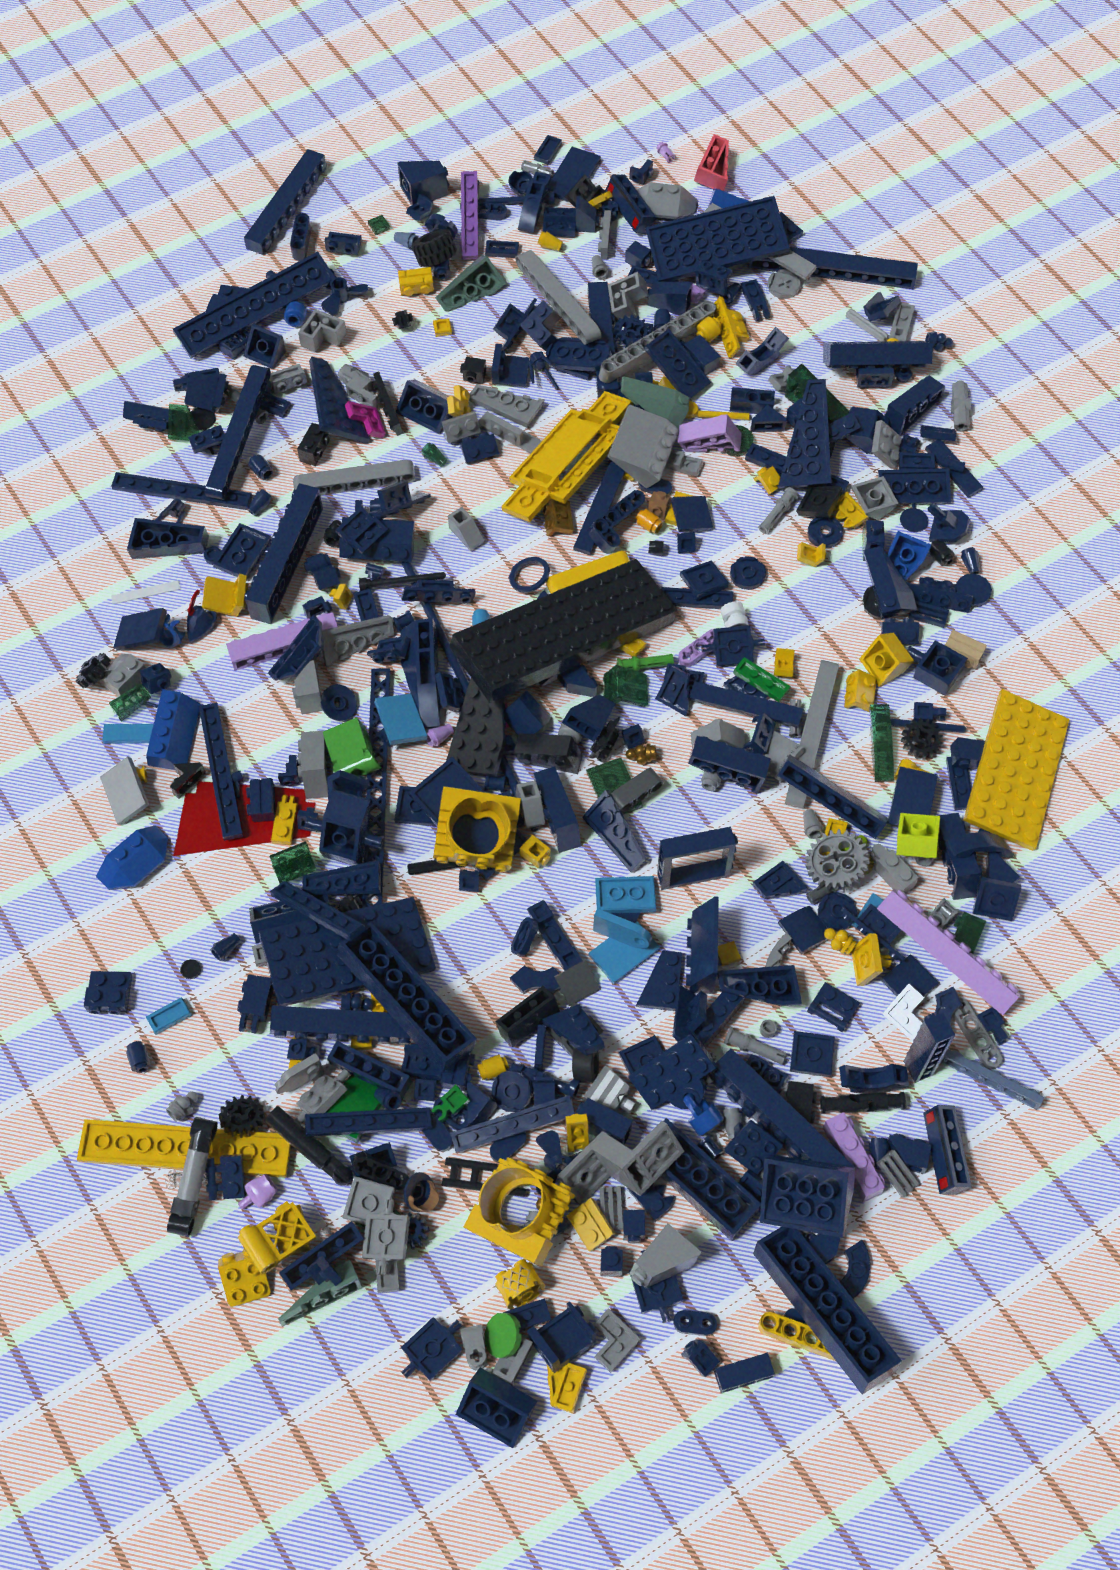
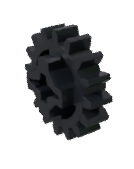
M105 653L92 656L81 665L82 668L79 671L80 674L76 677V683L84 689L102 680L105 672L108 670L107 667L110 665L111 659Z
M919 718L917 723L913 719L910 724H906L905 730L901 733L904 736L901 738V742L906 743L903 749H909L908 755L914 753V758L921 755L923 760L926 755L931 758L933 752L938 753V747H941L943 744L940 741L943 735H938L941 729H935V722L929 724V719L923 722L922 718ZM911 731L913 732V733H912V735H913L912 739H910V732H911ZM932 738H934L933 746H931L932 743L930 741Z
M241 1095L240 1099L234 1096L232 1102L225 1101L226 1107H220V1127L224 1128L225 1133L231 1131L232 1137L239 1134L240 1138H243L245 1133L251 1136V1131L258 1132V1126H263V1120L265 1119L263 1105H259L258 1099L252 1101V1096H249L247 1099H244V1095Z

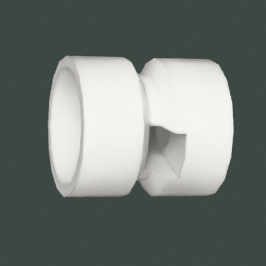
M730 602L720 609L725 628L749 625L745 616L744 605L741 602Z

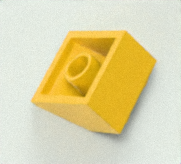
M894 633L878 635L859 658L869 674L877 677L876 684L879 687L904 673L914 662L911 655Z

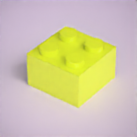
M900 813L896 855L937 858L940 816Z

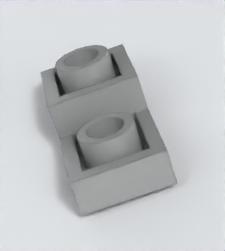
M787 933L773 947L765 967L782 966V955L786 954L791 948L792 938Z

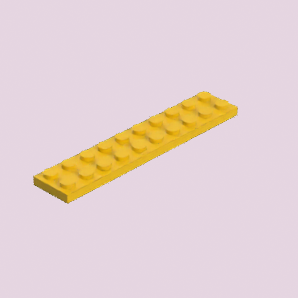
M84 1119L76 1160L82 1163L183 1170L191 1139V1127ZM217 1129L208 1157L213 1156L215 1164H220V1157L222 1155L243 1154L244 1175L262 1176L267 1174L269 1177L286 1178L291 1144L278 1133L251 1131V1136L245 1133L243 1138H240L239 1134L232 1137L231 1131L225 1133L224 1129Z

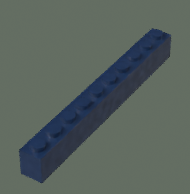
M790 247L791 251L816 265V270L812 273L811 277L914 290L918 263ZM770 258L749 262V269L778 272L781 269L787 270Z

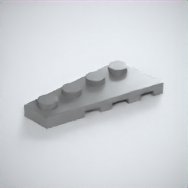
M478 384L475 385L469 394L470 402L528 428L545 404V399H531L527 395L522 397L514 395V392H500L496 388Z
M387 615L322 630L324 665L329 667L333 665L332 663L343 660L348 655L356 651L359 652L364 647L393 635L392 617Z

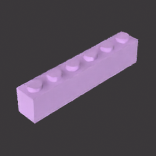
M333 612L324 613L317 617L322 622V630L338 627ZM304 619L301 622L287 624L284 627L270 629L260 634H252L249 637L226 643L234 671L280 658L310 619Z

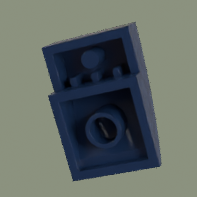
M900 766L887 823L899 826L900 813L930 815L938 775Z

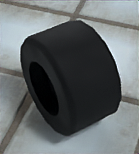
M574 1048L572 1057L573 1079H577L581 1083H593L599 1073L598 1051L586 1056Z

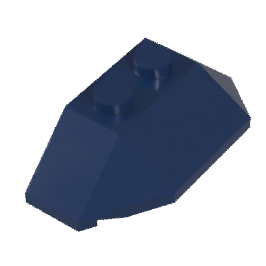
M315 615L310 618L269 670L268 674L273 680L278 681L297 677L310 661L318 658L324 648L322 622Z

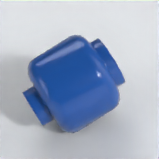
M297 301L290 302L284 312L285 322L293 327L303 325L307 316L306 307Z

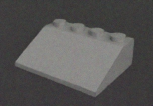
M629 405L607 457L641 485L648 488L660 481L679 429L666 418Z

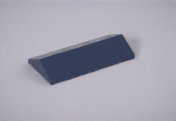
M949 468L878 470V477L884 476L899 504L951 503Z

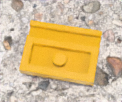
M590 1197L585 1203H582L566 1215L589 1252H592L616 1234L594 1198Z

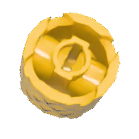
M525 1259L517 1261L513 1268L508 1271L503 1270L495 1276L497 1280L495 1287L502 1294L504 1303L509 1310L513 1309L514 1305L520 1307L530 1303L540 1295L538 1292L540 1289L543 1291L545 1289V1284L535 1272L533 1263L527 1262Z

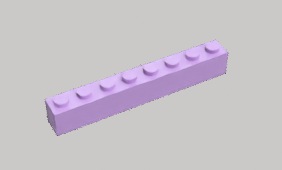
M896 889L892 890L877 909L994 1009L1004 1015L1020 997L1019 989L1011 982L1007 984L1002 980V974L996 969H989L986 966L987 962L979 955L975 957L970 953L971 948L963 942L961 944L954 939L956 936L948 929L944 931L938 926L940 923L933 916L930 915L928 917L923 913L924 909L916 902L912 904L907 899L908 895L900 889L898 891Z

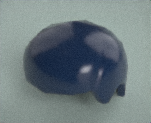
M525 170L521 172L513 171L508 179L511 191L516 195H526L530 179H533L532 175Z

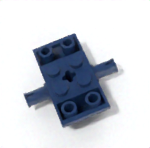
M333 789L323 815V820L310 816L307 817L305 828L321 832L319 851L324 858L349 865L362 864L364 845L381 849L384 837L372 835L366 831L371 800Z

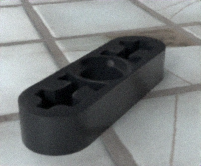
M365 1152L357 1153L353 1157L352 1163L356 1173L382 1184L396 1187L395 1189L398 1190L405 1188L409 1175L404 1168ZM364 1160H366L367 1165L362 1164L361 1166H359L358 1162L362 1163ZM379 1167L387 1168L386 1173L383 1175H377L375 1171ZM401 1175H402V1176H403V1180H402V1179H399L398 1182H397L396 1179H395V1177L400 1178Z

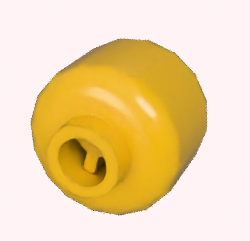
M708 316L697 324L696 335H701L707 342H711L721 334L722 325L717 318Z

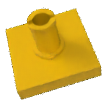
M868 934L851 951L856 986H865L883 972L882 967L889 968L891 965V960H886L891 958L890 955H880L877 934Z

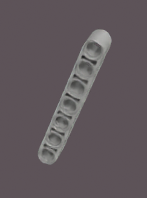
M398 460L299 474L293 478V487L296 489L299 483L319 488L320 495L322 496L385 487L401 481L411 483L415 480V471L411 460Z

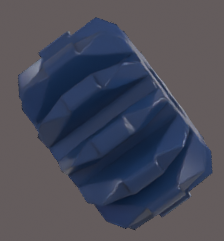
M409 1212V1228L412 1227V1230L415 1228V1234L411 1235L409 1232L407 1247L410 1244L411 1249L415 1250L416 1243L420 1247L423 1246L421 1239L428 1240L429 1237L425 1233L429 1232L430 1228L425 1226L427 1223L425 1218L420 1220L421 1216L419 1213L413 1218L412 1213Z

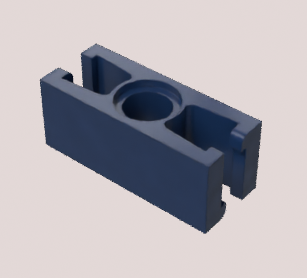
M732 387L729 412L758 414L767 404L774 408L775 391Z
M767 1352L715 1368L714 1375L720 1394L771 1379L775 1372Z

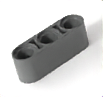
M650 767L611 794L623 814L660 789L664 781Z

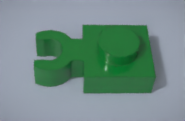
M454 1085L440 1098L443 1104L433 1107L432 1113L436 1114L438 1111H442V1116L438 1120L444 1122L447 1120L449 1112L456 1115L470 1100L457 1085Z

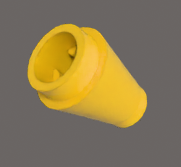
M542 231L537 244L543 248L560 251L563 242L549 232Z

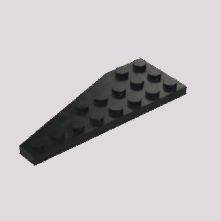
M470 678L446 761L453 756L469 775L497 777L506 745L504 728L506 727V721L504 720L505 697L489 703L473 679Z

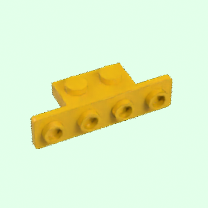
M720 296L714 302L716 306L714 317L722 325L720 335L728 358H733L740 349L739 341L747 342L749 335L741 312L727 309L724 298Z

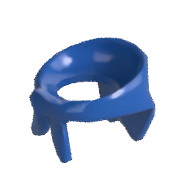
M167 614L159 641L164 646L173 648L181 644L186 632H181L175 627L180 623L179 620H174L168 624L170 615Z

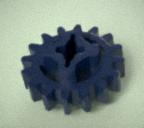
M631 314L630 318L624 315L623 319L619 318L615 324L613 332L616 335L615 340H620L619 345L625 344L626 348L651 333V330L648 329L649 324H644L645 319L639 320V316L634 318L633 314Z

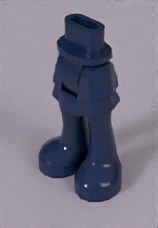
M514 1062L509 1069L517 1070L527 1076L532 1085V1096H534V1077H552L536 1067H529L524 1064L520 1066ZM554 1078L555 1090L566 1096L570 1095L571 1099H575L581 1081L572 1079L567 1083ZM555 1094V1099L561 1098V1096Z

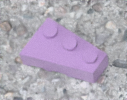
M720 415L679 425L678 443L685 452H707V449L718 448V451H724V448H734V451H740L742 433L728 415Z

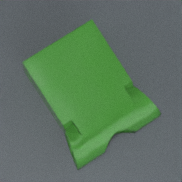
M357 717L323 731L333 763V773L342 770L356 776H361L382 769L374 757L366 726Z

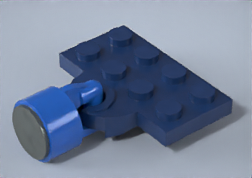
M694 1032L627 1076L651 1110L667 1100L679 1109H689L693 1116L688 1122L698 1136L707 1135L724 1121L723 1115L715 1104H709L704 1098L707 1087L702 1077L716 1069L718 1065Z

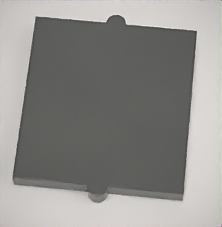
M586 960L554 976L560 988L559 992L563 994L568 1006L599 990L594 978L595 974L591 972Z

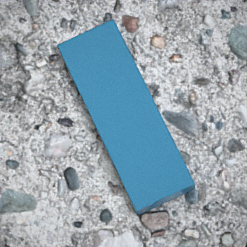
M104 724L103 744L149 743L154 724Z

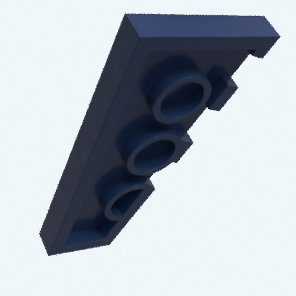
M605 790L582 818L630 872H635L646 860V857L610 790Z
M379 860L303 875L302 890L310 895L381 894V865Z

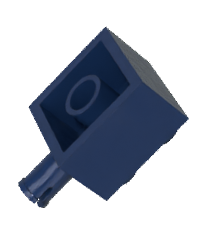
M936 640L925 653L920 652L911 645L907 649L913 660L918 663L913 678L946 696L964 670L968 659Z

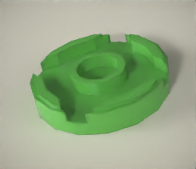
M497 1313L487 1323L485 1329L486 1348L496 1358L511 1357L520 1346L522 1334L519 1333V1328L521 1326L514 1315L510 1313Z

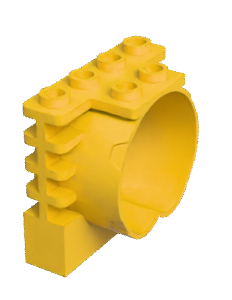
M443 786L433 859H437V862L444 864L448 863V861L456 862L458 866L476 865L475 867L478 869L490 867L495 868V871L498 872L510 870L512 867L521 798ZM465 814H469L477 820L485 817L491 818L495 822L499 833L498 842L494 849L487 854H473L460 848L452 836L453 826L458 818Z
M509 1157L506 1160L500 1158L497 1169L493 1170L492 1175L487 1178L480 1190L479 1205L475 1204L463 1227L503 1249L542 1267L553 1245L550 1241L553 1235L557 1234L558 1231L556 1229L559 1223L563 1222L564 1219L562 1217L565 1211H568V1205L575 1195L570 1192L571 1187L561 1182L559 1186L554 1184V1179L536 1168L533 1170L529 1165L519 1160L516 1162ZM533 1185L541 1189V1205L534 1220L523 1229L514 1224L505 1225L502 1220L501 1209L506 1196L519 1186Z

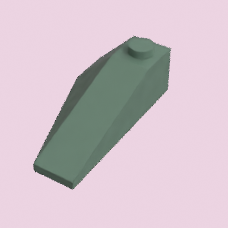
M481 255L444 288L435 299L444 311H448L468 302L492 295L504 286L506 282L488 256Z

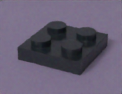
M809 486L796 510L798 516L830 518L843 493L842 487Z

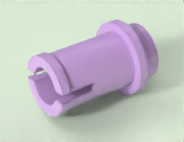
M660 142L657 145V153L661 154L668 163L672 162L670 157L675 159V154L668 148L667 143Z

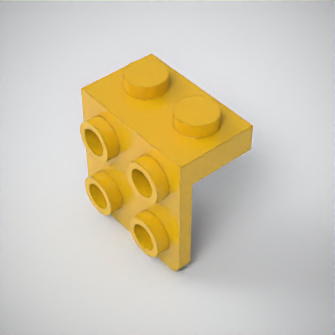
M239 574L235 582L207 576L204 582L202 608L237 617L240 611L246 607L244 596L248 590V583H246L247 575Z
M245 1249L237 1254L233 1252L224 1254L218 1259V1270L229 1306L234 1307L270 1295L271 1290L266 1273L260 1274Z

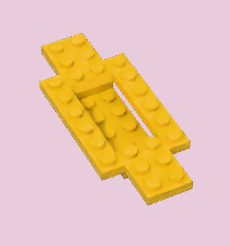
M604 391L588 410L582 409L579 412L570 409L509 477L510 483L519 487L501 506L502 511L531 522L550 499L565 504L608 456L620 427L617 424L624 417L627 407L633 405V402ZM597 434L598 440L560 481L558 476Z

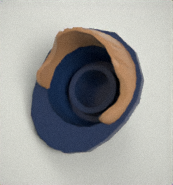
M416 1172L411 1175L403 1189L404 1202L413 1212L432 1211L437 1206L440 1198L433 1180L424 1172Z

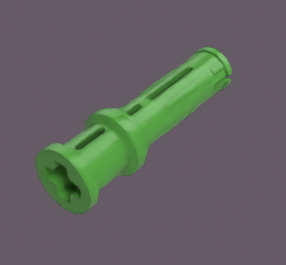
M672 653L644 658L636 656L622 660L617 658V670L619 675L630 671L637 673L640 669L667 666L668 663L674 664V658Z

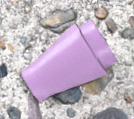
M447 724L429 729L426 740L428 745L437 747L446 738L454 734L452 726Z

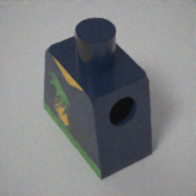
M865 521L862 530L863 561H865L863 550L871 549V545L876 544L875 547L881 546L884 549V521Z

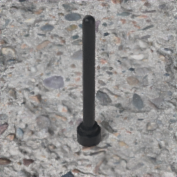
M437 572L378 580L364 577L359 578L360 591L373 587L415 583L417 580H440L446 578V573Z

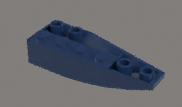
M433 618L414 620L400 631V636L410 638L408 651L405 659H401V665L424 728L440 727V699L435 674L439 673L437 627Z

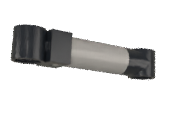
M196 1116L192 1122L190 1129L191 1139L177 1197L173 1199L171 1215L167 1224L168 1233L190 1237L193 1231L194 1216L197 1215L200 1203L198 1197L211 1143L217 1132V1121Z

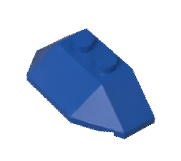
M156 825L137 829L106 855L96 874V878L108 890L135 887L165 861L168 837Z

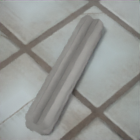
M849 309L846 312V318L879 341H886L888 339V334L853 309Z

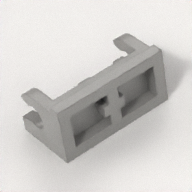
M522 1337L516 1353L511 1357L499 1358L491 1374L513 1386L533 1347V1342Z

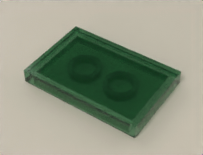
M622 757L586 769V774L597 799L605 790H610L612 793L631 780ZM642 801L623 813V815L643 808Z

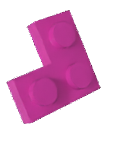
M351 401L345 404L349 419L364 422L369 436L383 438L386 435L376 407Z

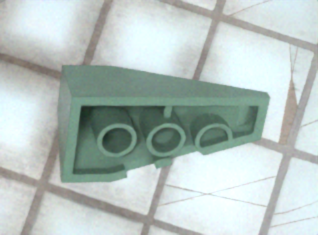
M625 376L622 377L621 392L635 405H640L650 413L666 418L679 429V425L682 424L689 411L688 396L671 388Z
M342 1260L334 1264V1269L342 1279L338 1285L335 1286L330 1280L328 1282L324 1281L320 1285L315 1283L278 1318L282 1327L362 1289L351 1260L347 1262Z

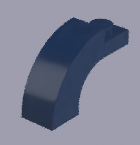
M774 327L761 345L751 351L745 350L735 364L748 375L759 373L777 359L781 354L779 352L780 349L788 341L789 337L779 328Z
M890 1064L878 1068H859L849 1065L839 1067L841 1086L849 1088L852 1093L890 1092L909 1087L906 1066Z

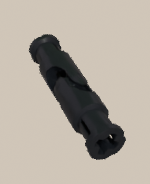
M886 1092L838 1094L837 1097L820 1096L821 1114L834 1111L839 1113L888 1111V1109L897 1108L901 1110L906 1109L904 1092L899 1094H887Z

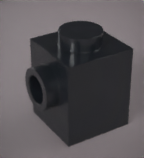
M466 357L465 362L461 363L460 367L463 381L484 383L487 371L486 359Z

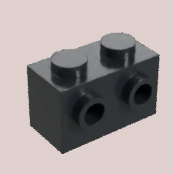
M311 423L297 448L299 461L315 467L331 439L329 433L320 430L319 424Z

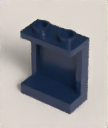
M338 770L327 777L328 801L333 789L363 798L362 791L370 787V782L365 778Z
M570 1301L566 1303L567 1309L544 1326L538 1330L534 1326L527 1330L529 1340L533 1342L534 1348L553 1373H556L597 1343L595 1327L590 1321L587 1323L584 1320V1314L578 1305L574 1307Z

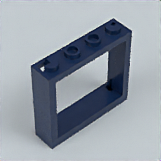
M731 826L660 840L657 876L661 890L730 877L733 861H735L734 853L737 852L736 845H738V838L735 833L733 834ZM723 849L721 859L671 868L672 859Z

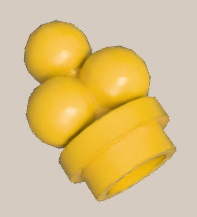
M827 928L824 932L825 938L832 940L831 948L836 951L839 950L842 954L846 953L848 955L856 944L853 936H848V932L845 930H839L836 933L833 928Z

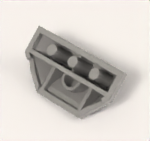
M649 182L637 189L656 217L680 219L690 214H695L697 199L681 185Z

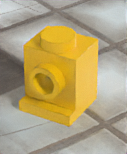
M534 835L520 847V856L537 868L540 865L545 866L551 859L550 848Z

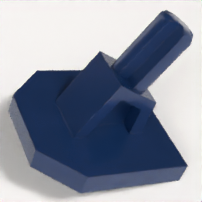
M934 503L928 507V512L934 516L929 536L930 542L935 540L957 542L967 535L970 519L962 510H941Z

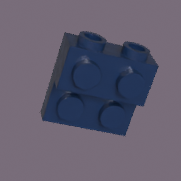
M91 971L89 986L86 987L84 999L86 1011L91 1014L108 1012L113 1015H119L121 1012L127 1013L132 973Z

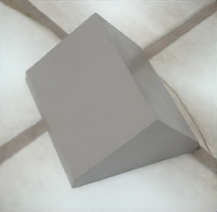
M884 476L851 485V489L864 513L878 521L899 504Z

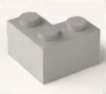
M638 272L608 284L611 310L618 320L619 318L623 319L624 315L630 318V315L633 314V317H635L634 302L649 296L647 283Z
M317 309L312 312L298 332L300 346L316 352L323 340L339 346L347 334L344 320Z
M715 719L711 723L701 726L690 733L692 746L696 736H705L710 740L725 742L729 746L743 748L745 744L744 730L722 719Z

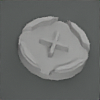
M781 269L770 275L767 287L773 296L780 299H788L798 294L801 280L791 271Z

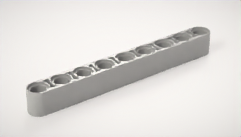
M532 250L515 257L519 269L584 345L601 338V332L597 324Z
M711 301L700 303L604 360L600 368L599 379L604 383H610L649 360L651 357L644 350V347L668 328L679 341L697 331V324L708 316L713 318L716 309L715 304Z
M822 659L799 744L804 747V753L798 760L812 769L814 768L839 668V663ZM789 784L785 804L803 809L807 795Z

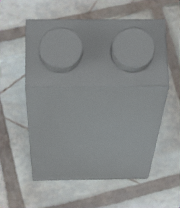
M667 1223L634 1263L630 1271L631 1278L639 1286L650 1287L693 1267L702 1251Z

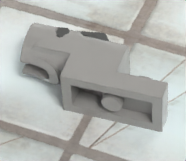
M344 364L337 376L346 385L347 396L360 404L378 408L377 396L372 392L373 383L369 378V373Z

